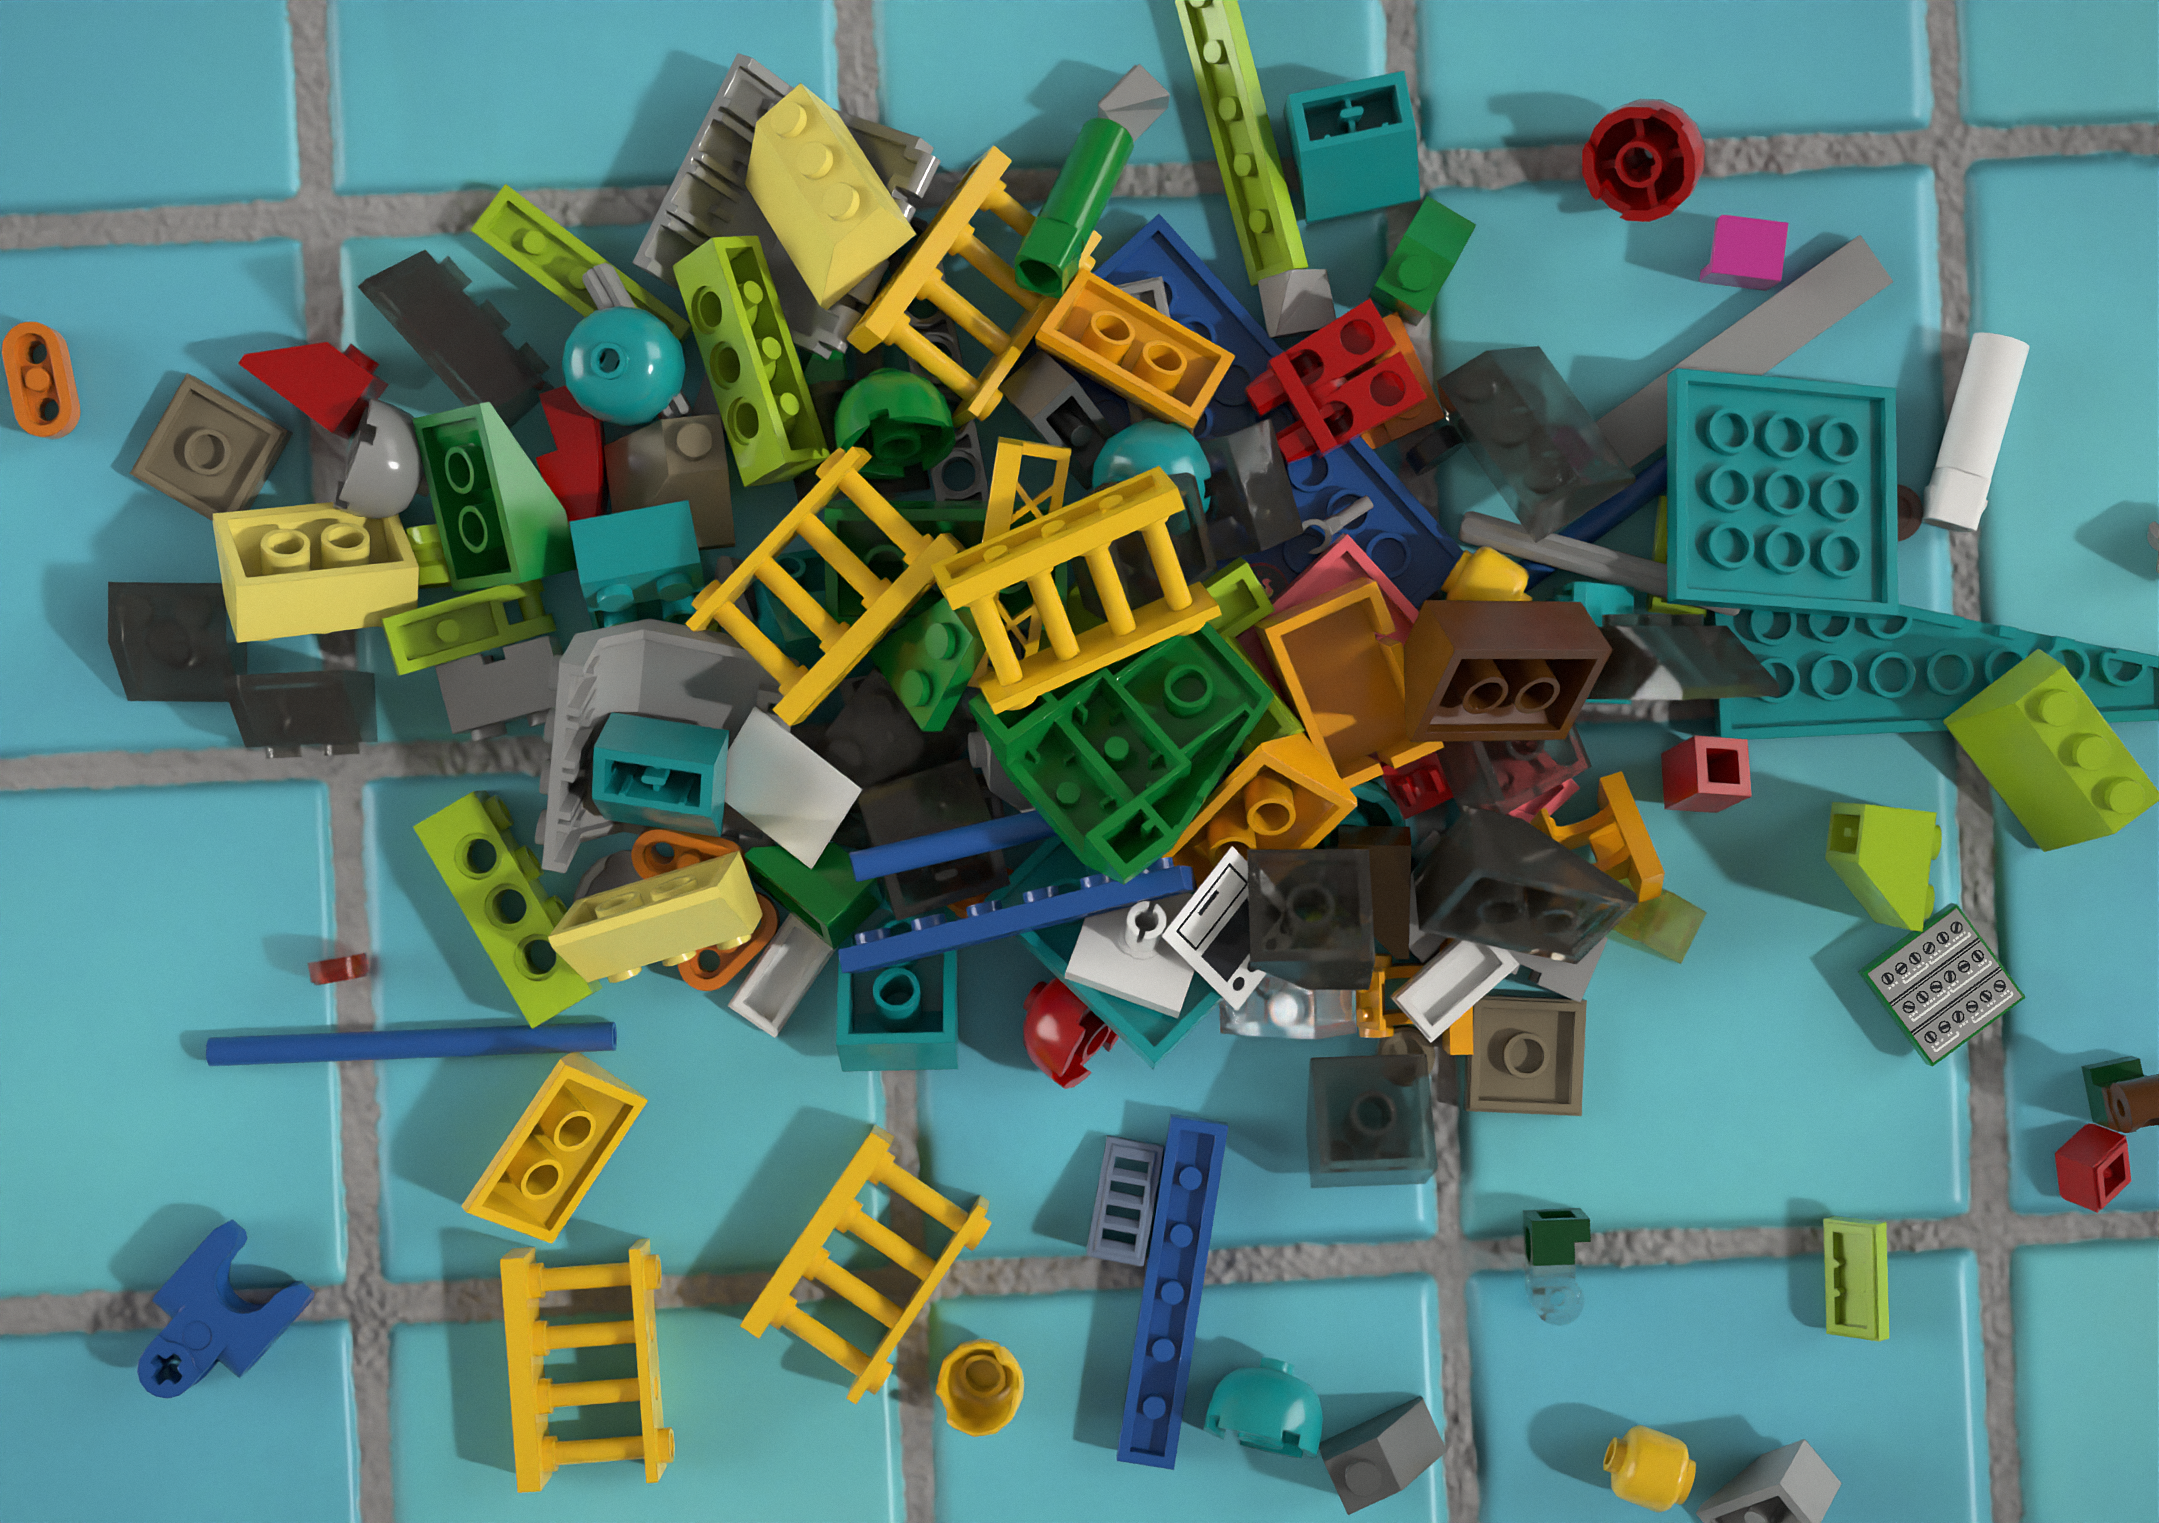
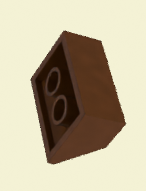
M1425 600L1403 647L1406 735L1410 742L1565 740L1613 649L1581 602Z

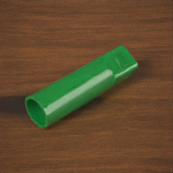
M1098 117L1088 120L1083 125L1040 212L1034 219L1027 235L1021 239L1020 248L1015 256V282L1020 288L1058 299L1062 297L1070 279L1077 273L1081 254L1134 148L1133 138L1119 123L1107 118Z

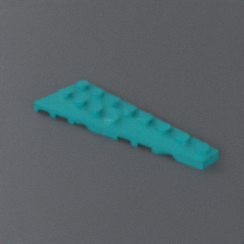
M1899 604V616L1889 620L1740 609L1737 615L1729 616L1710 610L1715 737L1755 740L1947 731L1948 728L1942 722L1944 719L2037 649H2040L2066 667L2107 723L2159 721V656L2079 642L2075 641V639L2061 636H2049L2019 630L2016 627L1965 619L1961 616Z

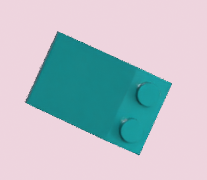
M944 882L878 883L883 903L839 945V949L857 945L855 935L866 931L890 928L891 936L912 932L910 921L931 915L945 914L947 923L956 921L957 915L943 900L942 887ZM957 950L864 973H842L838 955L836 1047L842 1072L958 1069Z

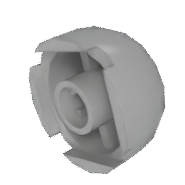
M371 397L369 408H365L344 463L346 464L344 474L347 475L345 482H338L333 508L370 519L390 518L406 510L416 494L424 497L428 496L429 488L412 420L414 417L410 413L395 405Z

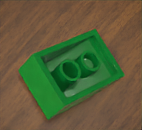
M490 402L412 419L453 592L523 583L578 569L571 529L569 528L565 509Z

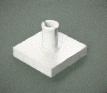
M1186 893L1153 902H1138L1129 908L1085 918L1065 973V979L1178 1018L1195 969L1161 935L1193 895Z

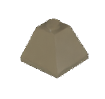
M720 413L661 419L604 446L612 514L689 500L698 550L735 547L729 473Z

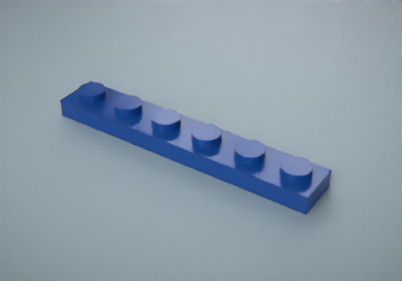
M1172 857L1160 858L1125 885L1100 873L1079 879L1081 890L1059 895L1058 886L1039 888L1022 894L1024 904L1005 909L1002 907L1001 900H993L966 907L968 918L948 923L945 914L931 915L910 921L912 932L891 936L890 928H880L855 935L857 945L837 950L842 973H864L1129 908L1138 902H1153L1194 892L1198 888L1193 867L1174 866Z
M1170 1114L1116 1459L1120 1462L1174 1470L1228 1132L1227 1122Z

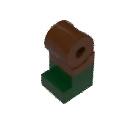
M2128 1056L2081 1066L2093 1123L2123 1133L2136 1132L2139 1128L2159 1125V1074L2144 1075L2140 1058Z

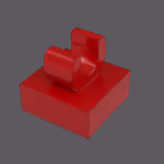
M1436 751L1396 769L1382 761L1379 762L1384 773L1380 775L1381 781L1388 793L1396 800L1405 820L1455 797Z

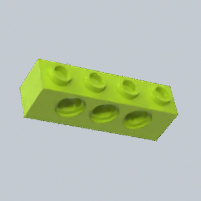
M758 235L714 237L709 239L674 264L672 268L744 487L788 482L825 461L830 456Z
M486 790L472 791L416 824L413 828L533 1029L603 987L599 980L587 983L557 952L555 965L550 971L541 970L533 963L531 959L533 944L537 940H544L550 943L548 936L568 910L557 895L549 897L538 879V877L544 874L542 866L527 845L519 847L509 830V827L514 825V820L502 799L498 795L490 797ZM480 839L489 841L497 853L496 863L489 871H483L478 868L472 858L473 848ZM509 889L521 893L526 901V912L520 921L509 919L502 910V898Z

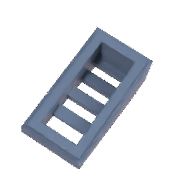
M1107 1135L1086 1246L1087 1256L1137 1266L1144 1265L1164 1145ZM1115 1157L1148 1162L1147 1173L1114 1167ZM1111 1180L1144 1186L1143 1195L1139 1196L1110 1190ZM1107 1204L1140 1210L1138 1220L1106 1214ZM1103 1228L1135 1234L1134 1244L1101 1238Z

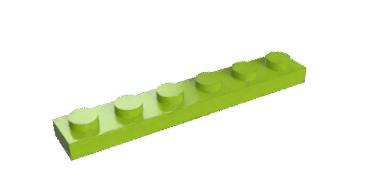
M1175 0L1251 286H1258V281L1288 270L1308 268L1307 259L1238 1Z

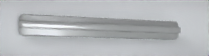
M1475 511L1466 512L1462 518L1458 537L1462 542L1479 547L1488 546L1501 553L1609 583L1634 587L1635 590L1667 598L1666 564ZM1696 606L1729 616L1737 615L1740 609Z

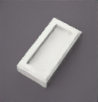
M790 913L727 1006L776 1038L836 949L833 950Z
M1477 919L1396 990L1390 998L1422 1034L1432 1042L1520 964L1483 922Z

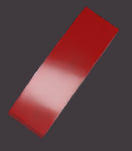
M566 385L539 394L558 449L536 457L542 478L565 509L568 524L570 521L606 515L609 484L604 454L606 439L603 421L582 409Z

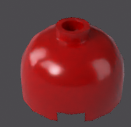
M1638 99L1614 108L1594 127L1589 141L1585 143L1582 150V175L1591 196L1596 201L1601 198L1609 208L1622 213L1619 218L1626 221L1650 222L1670 215L1693 193L1704 169L1705 145L1697 124L1682 108L1662 99Z
M1057 977L1049 983L1040 981L1033 987L1024 1001L1023 1009L1027 1011V1015L1023 1023V1045L1033 1063L1047 1077L1064 1089L1073 1088L1085 1080L1092 1072L1083 1065L1102 1046L1110 1052L1119 1038Z

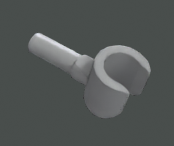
M1365 495L1323 521L1320 519L1304 521L1299 526L1297 535L1304 532L1311 525L1320 526L1325 532V541L1320 547L1314 548L1308 553H1321L1330 546L1332 535L1373 508V503Z

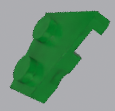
M943 598L875 646L869 656L921 730L942 731L982 659L986 647L970 608L962 606L952 611L947 600Z

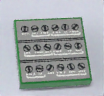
M1954 903L1948 904L1925 921L1923 932H1910L1858 971L1925 1064L1932 1067L2026 998L1960 907Z

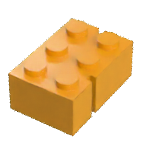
M1359 577L1254 624L1286 704L1306 730L1303 733L1349 789L1384 774L1379 762L1367 756L1369 754L1377 752L1382 762L1396 769L1444 747L1442 741L1410 742L1406 735L1404 648L1400 641L1386 636L1397 630L1375 580ZM1374 632L1385 635L1386 637L1377 640Z

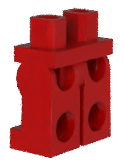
M1371 298L1297 343L1286 352L1269 360L1266 367L1267 371L1260 374L1245 388V395L1259 418L1284 403H1287L1297 422L1271 437L1286 465L1308 458L1313 454H1316L1318 459L1379 425L1421 405L1427 398L1401 351L1349 381L1346 379V377L1368 364H1372L1390 354L1397 345Z

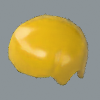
M981 1338L962 1342L944 1358L935 1390L946 1409V1421L952 1428L970 1436L979 1437L996 1434L1014 1418L1023 1399L1024 1377L1021 1367L1008 1348L1001 1346L997 1341Z

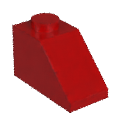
M328 342L248 353L244 354L238 362L240 366L328 431L347 440L357 429L365 408H369L371 397L379 399L389 385L374 374L380 364L351 343L345 351Z

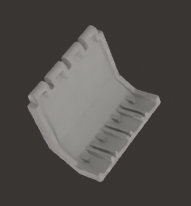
M737 53L632 263L680 292L672 268L674 264L711 238L758 235L794 346L828 360L833 349L845 353L850 343L846 338L863 316L853 309L857 302L869 306L890 262L885 260L827 311L819 305L745 185L756 122L794 88L754 58ZM833 109L838 113L910 224L917 209L908 204L907 201L910 196L918 199L923 198L941 162L938 158L931 155L934 148L920 137Z
M645 619L575 634L563 655L555 654L548 678V689L557 691L556 707L550 708L544 728V742L552 744L551 759H546L539 786L540 794L548 795L547 810L543 809L541 811L535 834L536 844L544 845L542 869L566 873L580 843L621 832L640 835L648 827L605 820L592 800L594 745L611 712L729 730V750L754 706L790 733L791 726L789 727L772 710L784 698L778 691L781 684L730 634L710 630L693 632L688 626L655 619ZM788 657L797 667H799L798 660L792 657ZM724 802L721 838L735 842L745 853L752 847L775 846V841Z

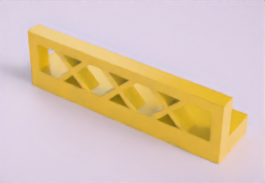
M998 437L982 543L1010 531V525L1030 510L1036 519L1044 516L1037 505L1050 497L1048 514L1062 508L1071 448ZM1022 455L1057 460L1053 484L1031 499L1018 481ZM1017 491L1025 504L1013 512ZM1000 590L997 591L993 600L999 614L1006 622L1003 624L1006 632L1012 630L1025 648L1024 658L1037 653L1043 622L1034 600L1031 605L1014 617H1011L999 600ZM1031 615L1028 636L1026 637L1018 624ZM987 650L967 686L980 688L976 679L995 671L994 667L988 666L989 655Z

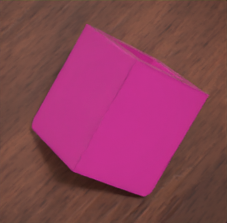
M1731 215L1719 216L1715 221L1710 263L1700 270L1699 282L1763 291L1769 290L1781 282L1789 223Z

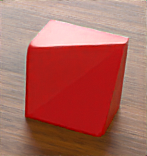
M2088 1123L2055 1152L2058 1186L2061 1197L2098 1213L2131 1182L2126 1135L2093 1123Z

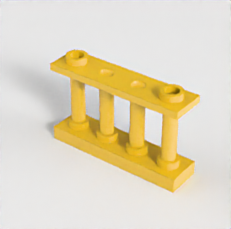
M995 146L991 147L972 163L846 338L864 354L881 342L885 343L888 347L894 343L960 396L963 400L951 416L952 424L955 428L966 424L974 418L983 421L996 408L1003 397V393L997 389L1060 299L1020 288L1015 282V269L973 235L975 228L968 222L978 208L983 212L990 209L1022 237L1027 235L1036 218L1004 191L1006 184L1000 180V177L1012 160ZM1095 230L1081 254L1079 269L1070 279L1067 287L1073 282L1082 268L1090 272L1096 263V260L1090 254L1102 236ZM947 252L952 257L957 253L1026 309L1009 334L1004 332L941 280L943 273L936 267ZM914 297L920 301L927 298L994 353V356L977 379L909 325L911 318L904 311Z
M852 446L847 453L842 448L834 451L815 473L821 480L723 584L717 579L712 581L697 595L691 604L697 611L685 623L693 632L709 630L717 621L781 684L778 691L784 698L772 710L789 727L802 723L936 583L930 565L967 550L950 533H941L936 539L929 533L922 536L858 473L872 457L864 448ZM840 490L906 554L903 560L909 567L894 583L887 577L880 580L816 517ZM799 534L864 597L861 604L867 611L852 627L845 621L839 624L775 561ZM757 578L822 641L819 647L826 654L810 670L804 664L797 667L733 604Z
M1160 466L930 565L938 587L952 611L965 606L969 607L995 670L976 680L995 715L1005 710L1022 709L1033 703L1039 695L1175 635L1185 636L1201 629L1205 622L1222 615L1219 605L1200 581L1190 586L1186 584L1165 525L1170 515L1184 510L1185 507L1178 487ZM1137 530L1142 532L1165 597L1131 611L1108 547L1113 540ZM1077 556H1084L1108 622L1074 636L1050 572L1058 564ZM1024 581L1028 583L1052 646L1018 661L993 597L997 591Z
M877 1124L870 1131L740 1324V1327L758 1339L769 1324L777 1330L784 1326L856 1375L857 1377L852 1382L846 1397L855 1405L866 1390L873 1395L879 1391L894 1365L887 1361L889 1355L962 1248L965 1246L973 1251L992 1223L984 1217L988 1211L990 1201L980 1195L967 1213L895 1164L893 1161L896 1157L887 1151L894 1136ZM867 1180L875 1186L879 1182L883 1183L955 1232L936 1260H933L860 1210L863 1204L854 1198ZM834 1228L843 1234L846 1230H849L922 1280L903 1308L828 1258L831 1252L823 1248L822 1245ZM801 1276L810 1282L815 1277L889 1328L871 1356L795 1306L798 1300L789 1294Z
M650 1238L638 1239L630 1247L629 1262L545 1268L544 1263H536L535 1247L512 1248L500 1259L517 1492L541 1491L552 1477V1472L558 1471L559 1465L644 1459L646 1483H657L664 1473L667 1463H673L675 1442L672 1427H664L653 1291L654 1289L661 1288L662 1271L659 1254H651ZM631 1285L634 1320L549 1326L547 1320L541 1321L539 1298H544L546 1292ZM636 1343L638 1377L556 1384H554L552 1378H545L543 1356H548L551 1349ZM640 1401L642 1435L558 1441L557 1436H549L548 1414H552L555 1407Z

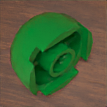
M894 368L878 369L867 377L862 378L845 392L834 417L837 449L842 448L847 453L852 446L864 448L872 456L858 471L862 477L869 479H897L905 477L904 467L921 461L923 471L931 469L946 459L956 444L951 413L944 395L925 377Z

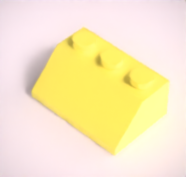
M802 83L797 85L756 122L745 185L817 302L827 311L916 235V233L838 113Z
M333 502L213 514V527L225 606L237 643L268 641L274 638L308 634H328L334 631L368 627H382L380 619L414 610L418 607L419 566L398 514L382 519L359 517L333 508Z
M736 851L577 899L548 936L552 948L587 983L607 977L609 983H616L642 971L641 966L662 961L665 967L674 966L694 957L696 950L716 944L718 950L737 947L751 938L750 934L754 932L763 913L740 851Z

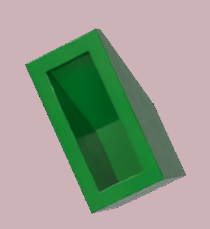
M1426 196L1367 297L1393 313L1398 311L1400 317L1417 326L1428 312L1454 268L1476 224Z
M835 842L827 844L812 869L782 846L753 847L744 855L752 880L833 950L883 903L877 882L879 877L855 882L849 854Z

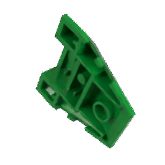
M1205 622L1201 629L1185 636L1175 635L1039 695L1033 703L1022 709L1005 710L995 715L982 692L968 701V704L1007 777L1083 864L1125 885L1174 847L1274 700L1275 694L1208 622Z

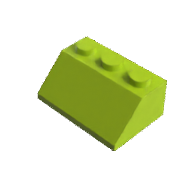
M2040 649L2034 651L1942 721L2043 852L2113 835L2159 801V791L2066 667Z

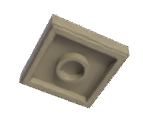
M187 373L129 474L213 521L214 513L250 510L293 433Z
M1484 995L1473 1005L1474 1055H1465L1463 1109L1475 1112L1582 1116L1587 1000L1582 999L1581 1002H1577L1570 998Z

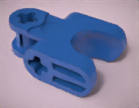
M233 1219L215 1228L154 1296L152 1301L170 1316L172 1320L147 1346L139 1358L137 1373L140 1383L147 1392L156 1397L167 1399L176 1397L205 1378L219 1361L234 1375L241 1378L259 1361L311 1303L315 1292L303 1281H295L274 1295L270 1302L253 1304L240 1298L230 1284L229 1272L232 1260L247 1241V1234L245 1229ZM173 1354H176L182 1360L177 1367L178 1372L174 1371L170 1366L175 1358Z

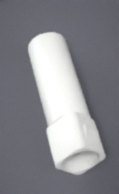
M1974 333L1929 486H1925L1924 504L1919 517L1920 522L1959 533L1977 531L1981 514L1988 503L1986 497L2029 351L2030 346L2027 343L2000 334Z

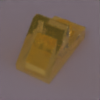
M1628 878L1587 890L1576 912L1596 920L1597 923L1679 964L1682 963L1707 912L1663 888L1661 896L1638 903Z

